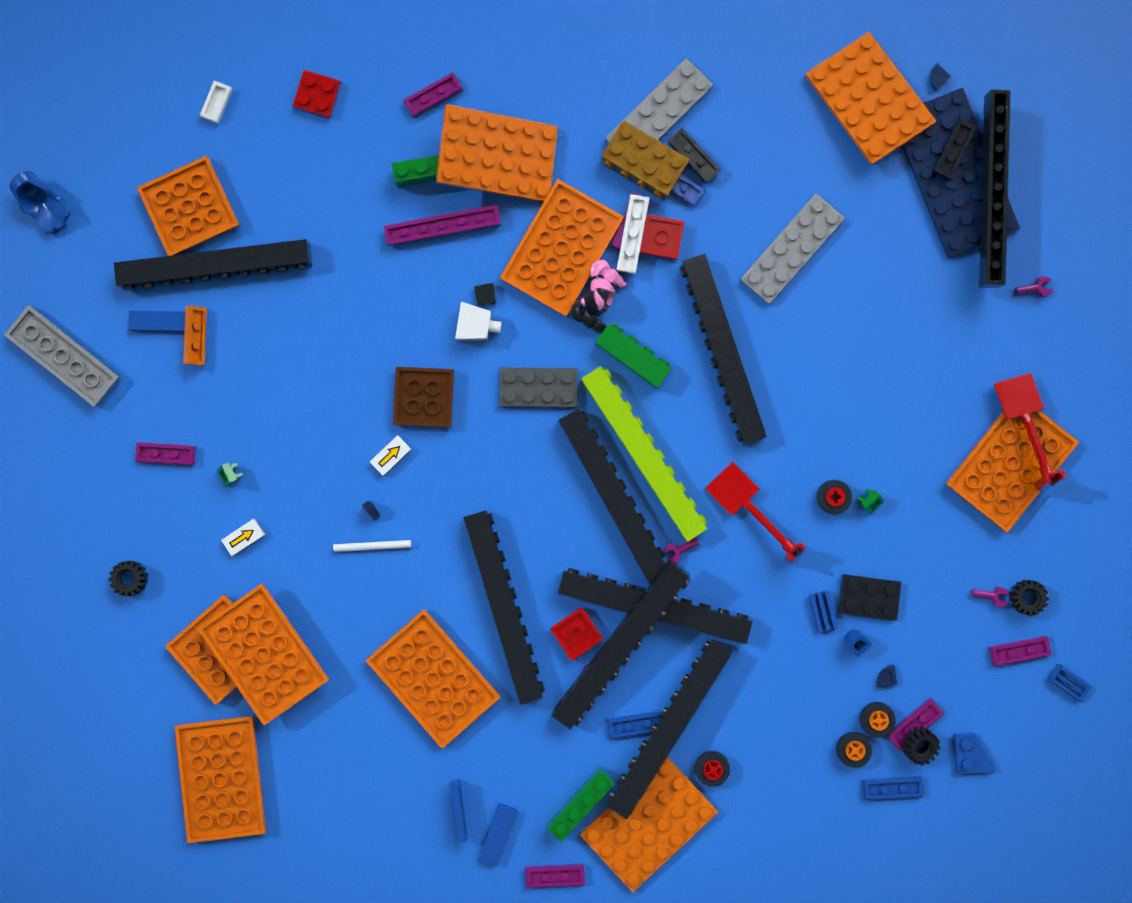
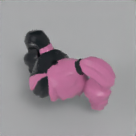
M597 260L590 269V291L584 298L576 301L571 306L570 313L573 319L583 323L588 329L592 328L595 332H603L606 325L596 318L595 315L604 313L612 303L615 289L611 283L622 288L625 287L627 282L623 280V277L615 269H611L608 262ZM582 306H585L587 310L583 311Z

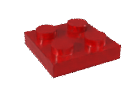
M303 70L293 102V108L330 119L341 81Z
M647 214L640 254L677 260L684 221Z
M580 607L550 628L571 661L604 639L583 607Z

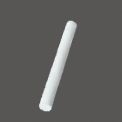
M411 540L333 544L334 552L411 548Z

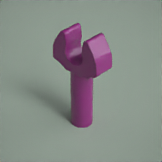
M1045 276L1039 277L1035 284L1015 287V293L1019 295L1038 292L1040 297L1046 296L1053 289H1044L1042 284L1050 282L1052 279Z
M696 538L679 546L670 543L666 545L663 552L673 550L675 555L667 559V561L672 559L674 562L680 561L681 553L699 545Z
M996 587L993 592L977 589L971 590L972 597L991 599L994 606L1002 607L1008 604V602L998 599L999 594H1009L1004 588Z

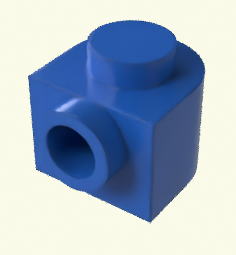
M857 629L850 630L844 637L845 644L857 657L862 655L872 645Z

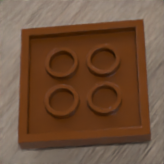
M396 367L393 425L452 427L454 369Z

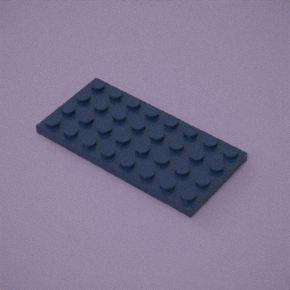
M963 87L924 102L923 104L937 122L902 146L947 258L980 245L983 135ZM961 119L977 128L953 178L949 181L932 172L957 120ZM1008 199L1007 234H1010L1021 228Z

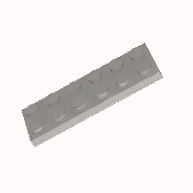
M686 58L624 120L659 140L713 87V84ZM620 124L605 137L608 143H610Z
M816 193L741 277L740 281L769 305L845 217Z
M30 305L25 308L4 334L93 407H97L121 378Z

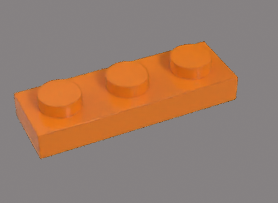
M186 306L183 364L198 366L205 364L207 308Z

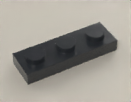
M961 119L957 120L932 173L949 181L953 178L977 127Z
M683 128L668 140V144L675 151L690 159L688 165L706 184L721 171L720 167Z

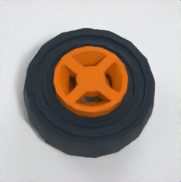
M882 702L869 703L860 713L861 727L872 737L880 738L887 736L895 727L896 718L893 710Z
M848 732L842 735L836 746L837 755L846 766L853 768L861 767L871 758V743L861 733Z

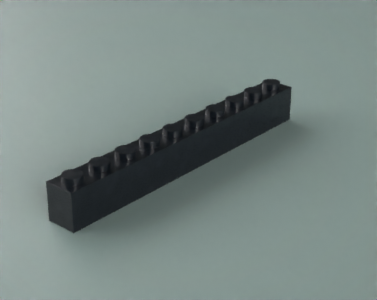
M991 89L984 96L979 288H1000L1006 285L1011 90Z
M307 239L114 262L116 286L123 288L124 291H131L139 286H142V288H154L155 284L172 286L173 282L180 281L181 284H189L193 282L192 280L200 279L203 282L211 281L213 277L229 279L231 275L237 274L239 277H246L254 272L260 275L268 274L270 270H276L277 272H286L288 268L304 270L307 269V266L312 265L310 242Z
M704 253L683 260L680 272L682 277L687 279L688 285H686L688 295L693 297V311L695 315H699L700 321L698 325L701 333H705L706 340H704L706 349L707 351L711 350L713 358H710L713 369L717 368L719 374L716 377L719 387L724 389L723 399L725 405L730 407L731 413H729L731 423H735L738 430L735 431L738 442H742V445L766 438L767 435L706 255Z
M577 409L558 421L650 585L666 565L662 559L665 555L660 546L656 548L653 540H655L653 533L650 529L646 530L643 524L646 521L641 512L637 514L634 509L636 503L631 495L628 497L624 491L627 487L622 478L618 480L615 474L618 471L614 463L608 462L606 458L608 452L604 445L599 446L596 440L599 436L595 429L589 428L587 422L590 420L585 411L581 412Z
M487 510L465 516L464 521L519 703L521 705L543 698L542 693L545 692L543 681H538L537 674L540 673L537 662L533 663L531 655H534L531 643L527 644L525 638L528 636L527 628L520 621V618L523 617L520 606L516 607L514 599H517L514 587L510 588L509 585L511 575L509 569H505L503 565L506 559L503 550L499 551L497 543H500L497 531L493 532L492 525L495 524L492 513L488 514Z
M672 559L667 562L554 707L552 717L570 730L574 725H579L585 710L589 711L595 703L593 700L597 695L601 696L607 688L605 685L609 680L613 681L618 674V668L621 665L624 666L629 661V654L632 650L636 651L642 644L641 639L645 634L648 636L654 628V622L657 619H662L668 604L672 605L678 598L677 593L681 588L684 590L690 582L688 571Z
M568 568V571H563L558 594L629 612L647 588H643V591L635 589L636 585L625 583L622 586L616 584L617 580L606 578L603 581L598 579V575L587 573L584 576L579 574V570ZM681 598L680 601L676 600L672 605L668 604L665 608V615L661 620H658L745 644L748 642L753 622L748 619V615L737 613V616L729 614L730 610L718 608V611L710 609L711 605L700 603L699 606L693 605L692 600Z
M714 639L711 642L706 641L701 650L704 652L701 658L696 657L691 665L693 668L690 675L686 674L681 681L682 688L679 692L676 690L670 698L672 704L669 708L665 707L659 716L662 718L660 723L653 725L649 732L651 737L648 742L646 740L643 741L638 749L641 753L637 758L633 757L628 767L631 769L627 775L623 773L617 782L620 785L616 792L613 790L607 798L609 802L607 807L626 820L631 816L733 653Z

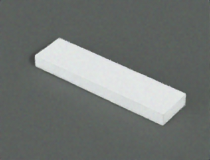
M630 194L616 271L636 274L649 203L648 197Z

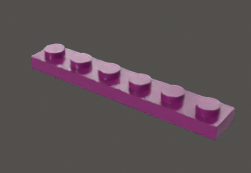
M492 205L384 226L387 245L392 246L501 225L498 206Z

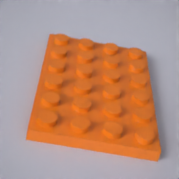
M867 32L805 73L806 79L871 166L937 122L870 32Z
M446 104L444 107L436 183L544 202L551 190L558 126Z
M557 178L500 279L567 317L571 306L576 302L591 276L590 269L592 264L601 259L624 216Z
M1002 411L945 483L946 486L1005 533H1008L1043 489L1036 490L1034 482L1042 476L1022 417L1019 416L1006 420ZM1041 411L1030 413L1048 464L1051 465L1053 472H1056L1078 445L1079 441Z
M264 583L197 628L263 725H266L330 680Z
M423 609L365 660L442 749L501 698V695L426 609Z
M254 715L175 725L187 843L265 834L267 829Z
M667 757L629 819H624L607 807L580 832V836L622 882L634 892L706 825L718 811Z

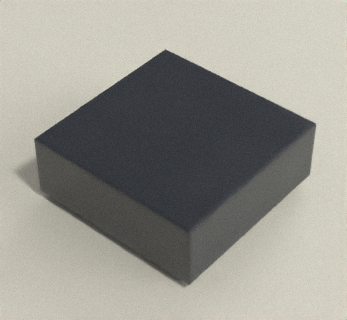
M493 283L474 286L478 306L497 303Z

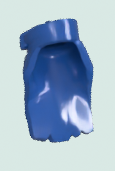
M23 171L14 176L9 188L17 199L22 212L32 216L46 234L54 232L55 229L59 230L66 225L65 221L70 216L69 211L63 200L43 180H39L31 171Z

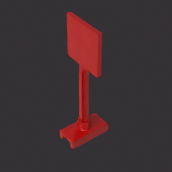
M1028 373L994 383L993 386L1006 420L1019 416L1022 417L1042 476L1034 482L1035 489L1040 490L1047 484L1051 486L1056 485L1066 478L1064 470L1053 472L1051 465L1048 464L1030 413L1044 409L1032 374Z
M734 462L705 487L731 516L744 506L782 545V548L787 553L785 559L789 564L795 559L792 554L795 556L799 554L796 550L802 553L806 549L801 542L795 545L790 539L788 540L750 502V498L760 489Z

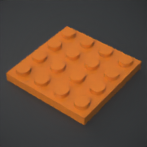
M207 155L137 187L168 256L179 255L240 226Z
M226 594L220 597L165 646L215 705L237 686L197 628L233 604Z

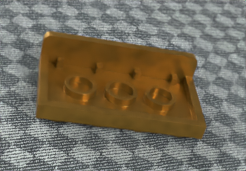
M625 120L622 121L601 156L605 167L611 170L613 168L618 170L622 177L633 179L636 181L637 186L642 189L648 188L659 199H667L690 160Z

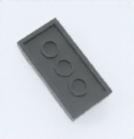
M500 367V406L577 407V368Z

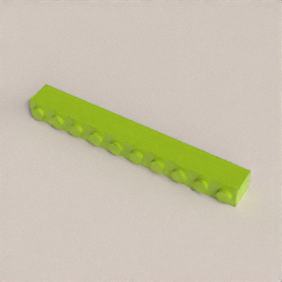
M598 367L581 378V381L687 542L707 530L705 526L707 524L706 519L702 514H697L695 511L696 504L691 497L688 499L684 494L686 491L685 487L680 481L677 483L674 479L675 472L670 465L666 466L663 462L665 457L660 449L655 450L652 445L654 443L653 438L649 433L645 434L642 430L643 423L638 416L635 418L631 413L633 408L630 403L623 401L620 396L623 393L617 384L613 385L610 381L612 376L607 368Z

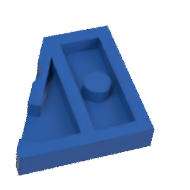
M973 732L953 734L957 774L996 772L991 760Z

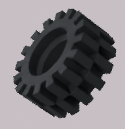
M135 561L118 563V565L112 568L114 570L110 571L109 575L111 577L108 578L112 583L110 587H113V591L115 593L118 592L120 596L136 595L142 592V589L146 587L145 583H148V579H146L148 573L144 572L146 570L145 567H141V564L135 563ZM126 571H131L135 575V582L131 586H126L122 582V575Z
M1022 580V582L1018 581L1016 586L1013 585V591L1009 593V595H1012V598H1009V601L1013 603L1011 606L1017 612L1033 616L1038 615V612H1043V607H1047L1046 600L1049 601V597H1046V594H1048V591L1044 590L1045 587L1040 585L1039 582ZM1027 590L1033 591L1036 596L1035 602L1031 605H1026L1022 600V595Z
M920 726V728L914 727L915 731L912 729L908 730L910 734L905 733L906 739L901 741L904 744L901 745L902 752L916 765H924V762L929 764L930 759L934 761L936 758L933 756H938L939 752L937 750H940L941 747L938 745L940 741L937 739V736L923 726ZM926 740L924 748L920 751H915L917 744Z

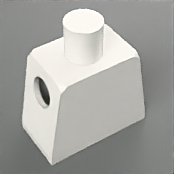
M461 302L455 339L457 341L488 340L489 332H501L502 322L492 321L491 311Z

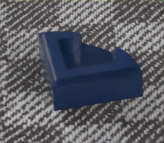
M938 63L931 70V86L935 91L950 78V75Z
M372 501L362 504L374 521L380 518L381 515Z
M893 664L886 666L880 671L877 677V687L897 684L895 666Z

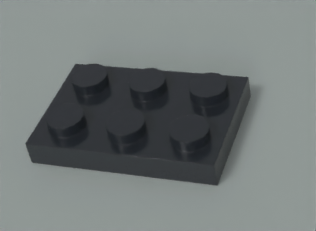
M842 574L838 613L897 620L901 582Z

